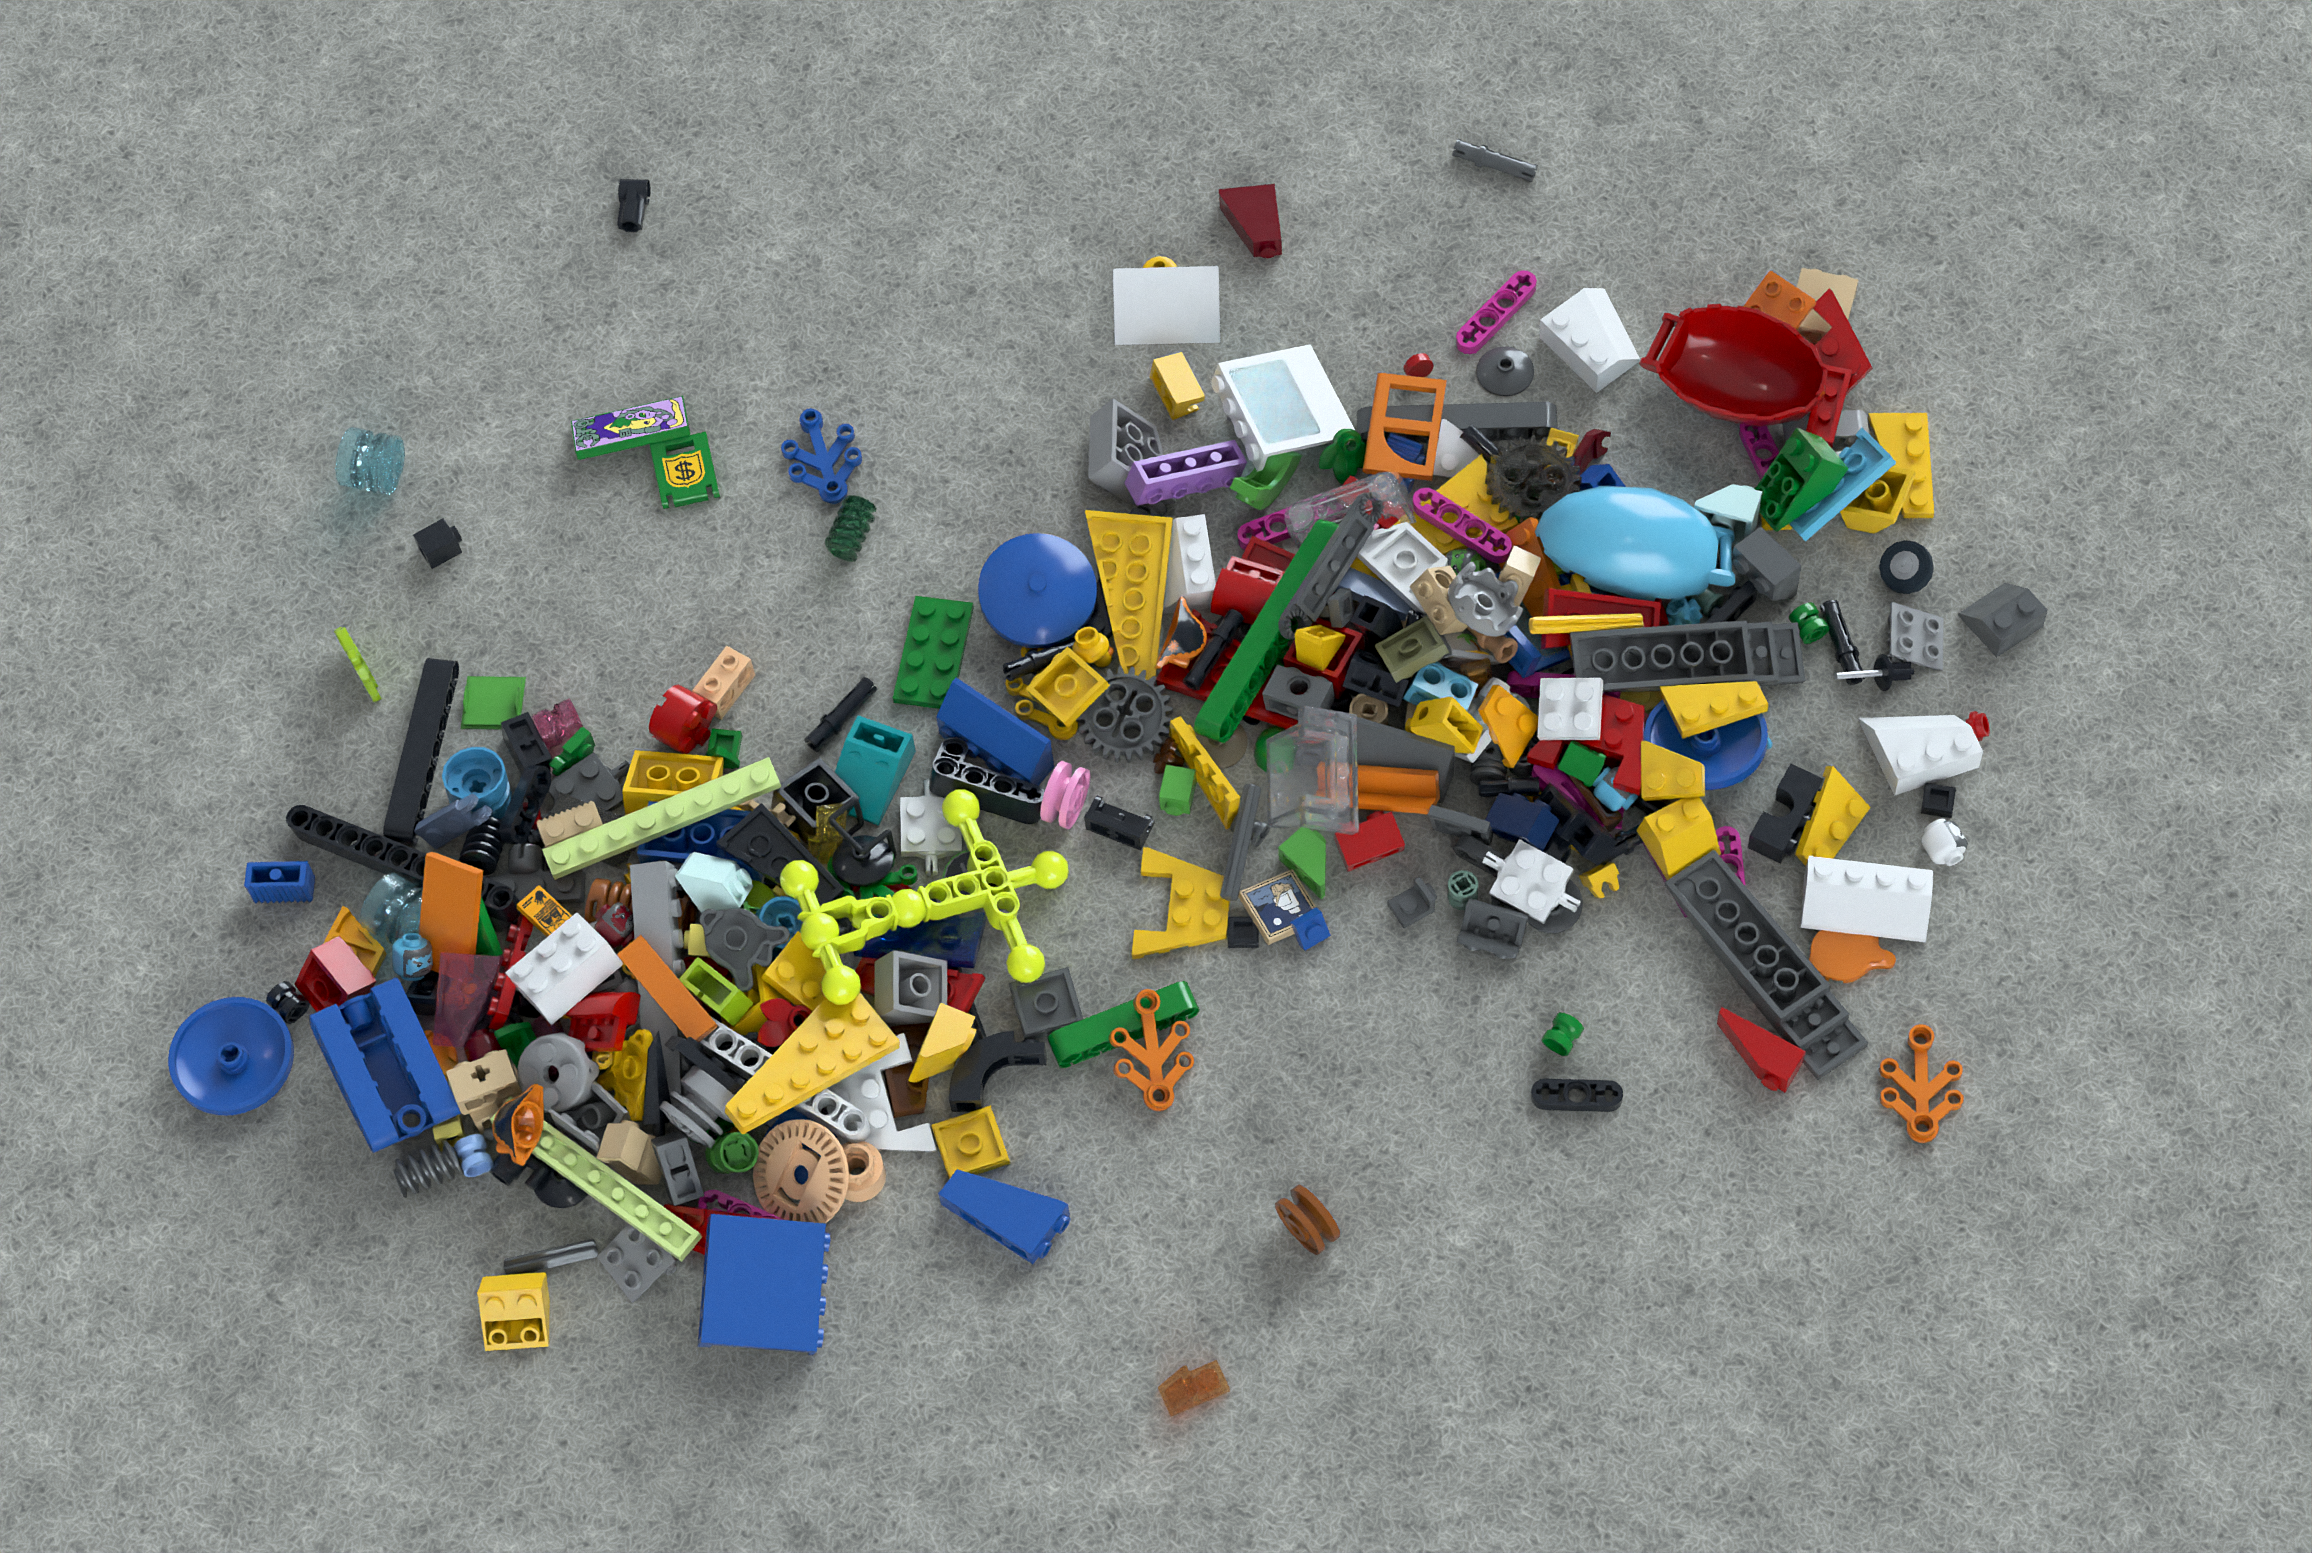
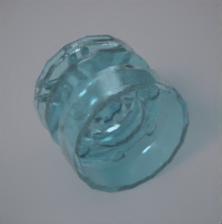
M356 427L347 429L342 436L336 456L335 470L339 485L359 490L366 486L370 492L376 493L378 491L385 495L394 493L404 467L405 448L402 437L392 434L388 436L382 432L374 435L370 430Z
M396 873L385 875L375 884L364 901L360 914L361 927L380 938L386 937V941L392 945L398 939H403L405 934H419L423 889L420 887L415 888L413 883Z

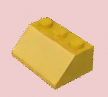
M635 750L622 789L625 815L647 807L649 801L660 802L723 776V757Z

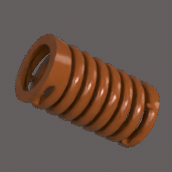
M596 878L588 893L585 920L589 924L597 921L593 916L595 902H597L596 913L606 903L611 907L617 902L623 903L633 912L631 883L624 886L623 882L616 881L612 885L610 879ZM676 892V897L680 900L682 915L678 917V926L682 930L684 937L685 930L690 931V924H695L697 906L688 894L681 898L680 894Z

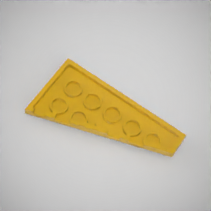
M1085 510L1120 666L1123 668L1124 674H1128L1131 666L1134 667L1135 675L1137 676L1143 670H1146V680H1149L1156 676L1157 669L1154 667L1159 654L1173 518Z

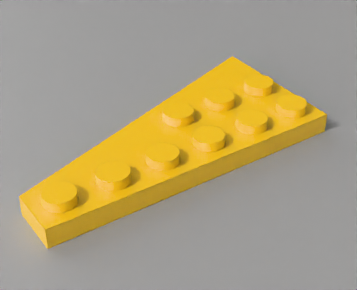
M1482 454L1436 490L1504 534L1519 525ZM1428 499L1426 502L1422 501L1421 506H1424L1425 504L1431 505V500ZM1413 509L1394 524L1408 522L1444 556L1453 549L1469 548L1419 517ZM1448 512L1442 516V520L1446 523H1454L1458 520V516L1455 513ZM1472 527L1466 531V535L1470 538H1478L1482 535V531L1479 528ZM1355 558L1350 566L1351 568L1381 580L1360 559Z
M860 992L853 1001L843 1005L834 1004L825 998L725 1105V1113L743 1135L899 1049L900 1040Z

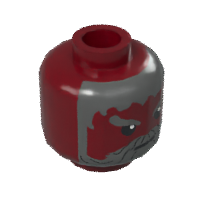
M617 902L611 907L606 903L595 914L594 918L598 921L594 929L611 947L616 948L621 945L625 948L634 938L633 912L623 903Z

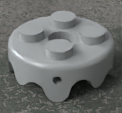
M1470 562L1449 585L1448 597L1455 616L1460 622L1478 633L1494 637L1502 636L1509 632L1517 623L1523 611L1522 607L1514 605L1518 585L1513 580L1499 581L1491 568L1474 572L1476 565L1474 562Z
M556 1033L535 1039L524 1049L519 1059L517 1077L520 1089L524 1093L533 1084L542 1086L545 1112H549L550 1109L556 1113L573 1110L574 1107L590 1097L592 1083L599 1075V1065L595 1061L590 1060L586 1055L584 1042L565 1035L566 1033ZM551 1065L555 1066L559 1072V1078L556 1082H553L548 1075Z

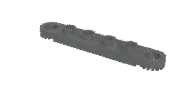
M1361 493L1351 505L1279 619V631L1284 638L1295 640V632L1293 633V631H1290L1291 628H1289L1291 626L1289 624L1291 622L1290 619H1293V617L1297 619V629L1310 627L1328 602L1327 599L1336 590L1373 532L1374 525L1382 517L1381 514L1384 513L1382 511L1384 509L1382 504L1384 501L1381 500L1382 497L1378 496L1377 493ZM1368 499L1371 501L1373 506L1370 515H1368V513H1365L1367 511L1364 510V508H1366V506L1364 505L1367 504L1366 502L1368 501Z

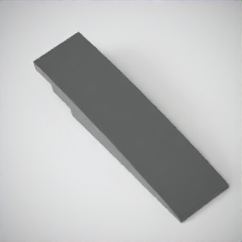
M1746 620L1571 632L1569 634L1575 678H1601L1603 680V692L1660 691V686L1757 681L1759 686L1798 684L1806 681L1798 622L1773 624L1772 621L1747 623Z
M1715 850L1665 882L1666 888L1693 925L1778 1034L1785 1041L1806 1051L1803 1063L1817 1080L1868 1046V1041L1848 1019V1011L1830 992L1831 985Z

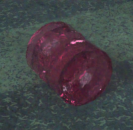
M570 698L554 704L552 711L545 708L531 715L548 750L562 744L564 737L570 739L583 727Z

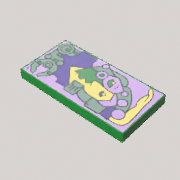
M683 396L571 421L575 452L578 460L691 434Z

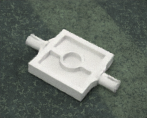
M929 779L924 780V796L900 797L901 857L925 859V874L931 876L932 865L933 876L938 875V859L945 856H955L962 852V836L959 827L949 824L943 817L942 803L945 798L939 797L930 791Z
M1520 839L1512 853L1505 860L1489 851L1483 859L1482 863L1498 870L1497 879L1489 894L1513 908L1529 914L1530 917L1543 924L1550 912L1558 904L1575 913L1581 903L1580 900L1565 893L1566 884L1574 869Z

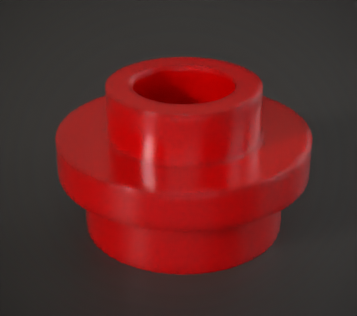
M1977 711L1970 712L1969 719H1966L1965 722L1972 727L1977 740L1982 741L1983 737H1988L1990 734L1987 716L1985 713L1978 714Z

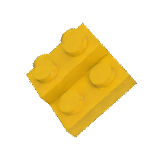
M1067 646L1052 659L1051 663L1040 674L1031 680L1026 690L1037 703L1068 728L1110 685Z

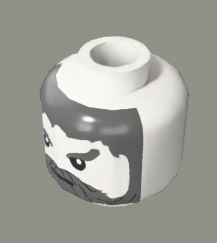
M1938 819L1925 827V834L1922 836L1921 842L1935 864L1952 866L1963 859V853L1967 849L1968 842L1954 821Z

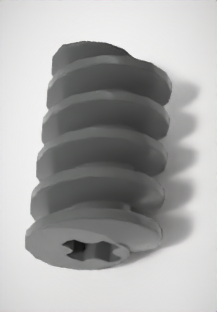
M447 1140L443 1141V1151H439L435 1145H432L430 1156L422 1149L419 1150L418 1161L411 1154L407 1155V1165H404L399 1159L395 1160L394 1174L404 1198L407 1197L408 1187L414 1194L419 1193V1183L426 1189L431 1188V1178L438 1185L442 1184L443 1173L450 1180L455 1179V1169L461 1175H464L455 1149Z

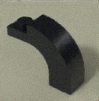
M1364 595L1351 619V622L1359 627L1364 634V650L1378 656L1380 654L1375 645L1403 629L1402 621L1396 611L1387 604ZM1348 688L1345 689L1348 694L1354 697L1361 694Z
M1014 1031L996 1033L976 1042L962 1055L953 1070L949 1088L951 1111L972 1112L983 1108L985 1085L989 1078L1002 1068L1008 1066L1046 1065L1047 1053L1045 1042H1039L1034 1039L1016 1042Z

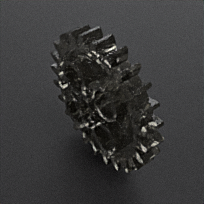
M1532 435L1530 442L1526 443L1525 439L1520 436L1518 445L1509 440L1507 449L1500 446L1498 455L1492 454L1491 464L1487 465L1485 484L1488 485L1487 495H1493L1491 504L1500 503L1499 513L1508 510L1509 520L1513 519L1516 515L1520 516V523L1529 517L1541 519L1544 511L1563 497L1580 491L1581 488L1579 486H1581L1582 477L1578 476L1580 466H1574L1575 456L1566 458L1568 449L1564 448L1558 451L1557 441L1551 446L1547 445V437H1544L1541 443H1538L1535 436ZM1534 460L1538 462V464H1531L1528 461ZM1507 478H1515L1518 481L1511 482ZM1549 479H1556L1559 483L1550 482ZM1528 497H1536L1539 500L1532 501L1528 499Z

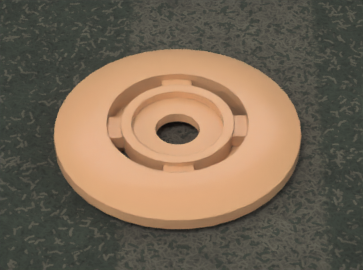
M789 1120L774 1127L759 1145L758 1159L753 1166L754 1187L764 1211L784 1220L826 1224L839 1211L848 1189V1163L841 1144L831 1131L811 1120ZM802 1143L811 1148L812 1150H814L815 1152L808 1149H803ZM799 1165L804 1166L808 1171V1179L804 1184H799L795 1180L794 1172ZM785 1193L795 1200H800L799 1204L792 1202Z

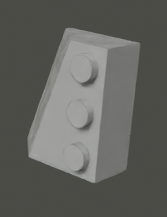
M1113 398L1090 416L1088 479L1129 505H1136L1124 484L1133 462L1162 456L1164 453L1157 427ZM1175 498L1161 500L1164 504H1175L1177 502Z

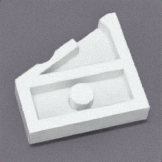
M1441 419L1433 475L1452 478L1476 459L1479 454L1460 438L1463 431L1446 419ZM1485 448L1495 458V456L1487 448ZM1485 460L1488 468L1492 473L1493 467Z

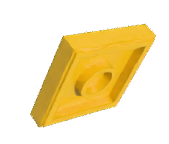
M991 1105L931 1125L949 1179L957 1169L978 1175L1010 1164Z

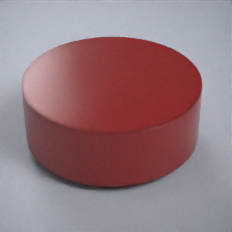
M1419 353L1406 361L1403 370L1407 376L1427 377L1432 372L1434 364L1427 354Z

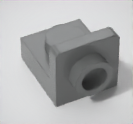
M1419 876L1414 879L1413 887L1388 900L1387 905L1404 929L1435 912L1437 895L1433 887L1429 883L1425 884Z

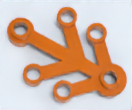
M1144 989L1135 996L1133 1005L1135 1010L1141 1014L1145 1048L1129 1036L1128 1031L1121 1027L1114 1029L1110 1033L1109 1041L1114 1047L1124 1048L1144 1064L1149 1070L1150 1080L1136 1071L1133 1063L1126 1058L1120 1059L1114 1064L1113 1072L1118 1078H1127L1143 1091V1100L1149 1109L1164 1111L1172 1105L1174 1101L1173 1087L1183 1073L1193 1067L1194 1057L1189 1052H1181L1176 1055L1174 1067L1164 1079L1161 1066L1178 1043L1188 1037L1190 1027L1184 1021L1175 1022L1170 1027L1169 1036L1159 1047L1154 1012L1160 1006V997L1154 990ZM1142 998H1147L1150 1001L1148 1009L1141 1006L1140 1001ZM1177 1025L1184 1028L1185 1033L1183 1036H1178L1175 1033ZM1116 1032L1124 1035L1123 1043L1116 1042L1114 1038ZM1181 1056L1188 1058L1189 1065L1187 1067L1180 1065L1179 1059ZM1120 1063H1125L1128 1066L1127 1074H1122L1119 1071L1118 1066ZM1155 1090L1163 1094L1162 1101L1159 1102L1153 1098Z
M1923 1024L1912 1027L1908 1035V1045L1914 1050L1915 1082L1899 1068L1898 1062L1892 1058L1884 1059L1879 1067L1882 1077L1892 1079L1915 1100L1914 1111L1899 1098V1092L1895 1088L1887 1087L1882 1090L1880 1095V1103L1886 1108H1893L1907 1122L1906 1130L1908 1135L1919 1143L1932 1141L1938 1134V1122L1951 1110L1960 1109L1964 1101L1960 1091L1949 1090L1946 1092L1943 1102L1929 1112V1100L1950 1081L1959 1080L1963 1067L1957 1061H1948L1944 1065L1943 1070L1928 1083L1927 1050L1933 1045L1934 1032L1929 1026ZM1922 1037L1926 1040V1043L1918 1044L1914 1039ZM1885 1065H1892L1895 1071L1889 1073L1883 1067ZM1955 1067L1959 1073L1951 1075L1947 1069ZM1892 1094L1895 1100L1889 1102L1885 1100L1884 1095ZM1948 1097H1957L1959 1099V1103H1950L1948 1101ZM1924 1124L1927 1126L1928 1131L1920 1132L1916 1126Z

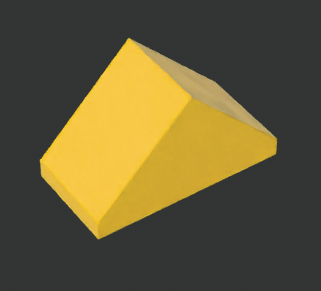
M1322 625L1296 629L1297 661L1324 671L1344 642L1346 635Z

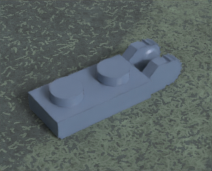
M471 794L461 800H455L418 822L414 832L436 850L469 831L474 826H479L487 821L491 816L492 809L485 805L472 812L471 810L476 806L479 799L476 795Z

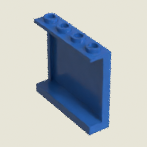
M711 1214L707 1219L697 1347L710 1348L712 1345L808 1352V1355H814L817 1352V1347L822 1348L824 1330L819 1328V1315L824 1316L826 1297L821 1296V1286L827 1283L828 1265L823 1264L824 1252H828L830 1247V1233L825 1232L826 1224Z

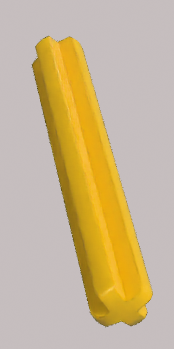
M1641 614L1540 616L1530 618L1528 622L1531 634L1642 628L1644 625Z

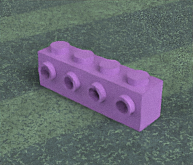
M1231 440L1134 461L1124 484L1136 506L1148 503L1156 504L1161 500L1179 499L1188 494L1205 493L1220 487L1228 488L1231 486L1234 478L1241 477L1247 461L1236 441Z

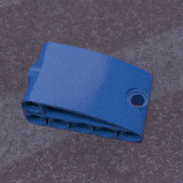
M397 977L370 988V993L367 995L354 997L339 1007L334 1004L309 1015V1024L317 1043L372 1153L408 1137H416L422 1131L461 1114L449 1084ZM408 1114H415L420 1119V1123L413 1128L407 1127L402 1121L403 1117Z

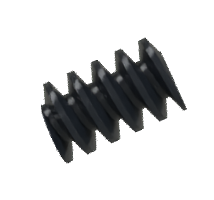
M490 816L481 825L470 829L458 861L483 870V876L494 873L503 850L502 847L505 844L499 834L502 821Z

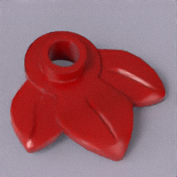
M775 998L763 1002L760 1005V1009L767 1018V1021L759 1029L757 1041L767 1047L782 1045L798 1028L794 1024V1017L799 1016L803 1023L812 1013L811 1010L803 1005L792 1006L783 998Z

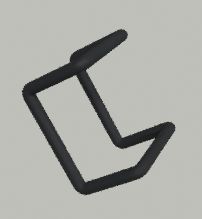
M857 797L851 798L829 817L830 825L842 835L835 841L836 848L847 840L860 854H866L887 837L889 849L893 852L894 859L896 858L895 844L892 832L889 829L883 831L864 848L851 837L864 825ZM854 805L858 823L846 832L835 819Z

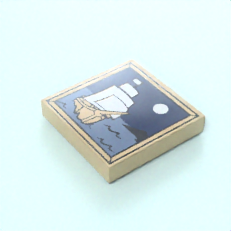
M1293 869L1239 892L1238 896L1267 945L1295 934L1290 922L1316 907Z

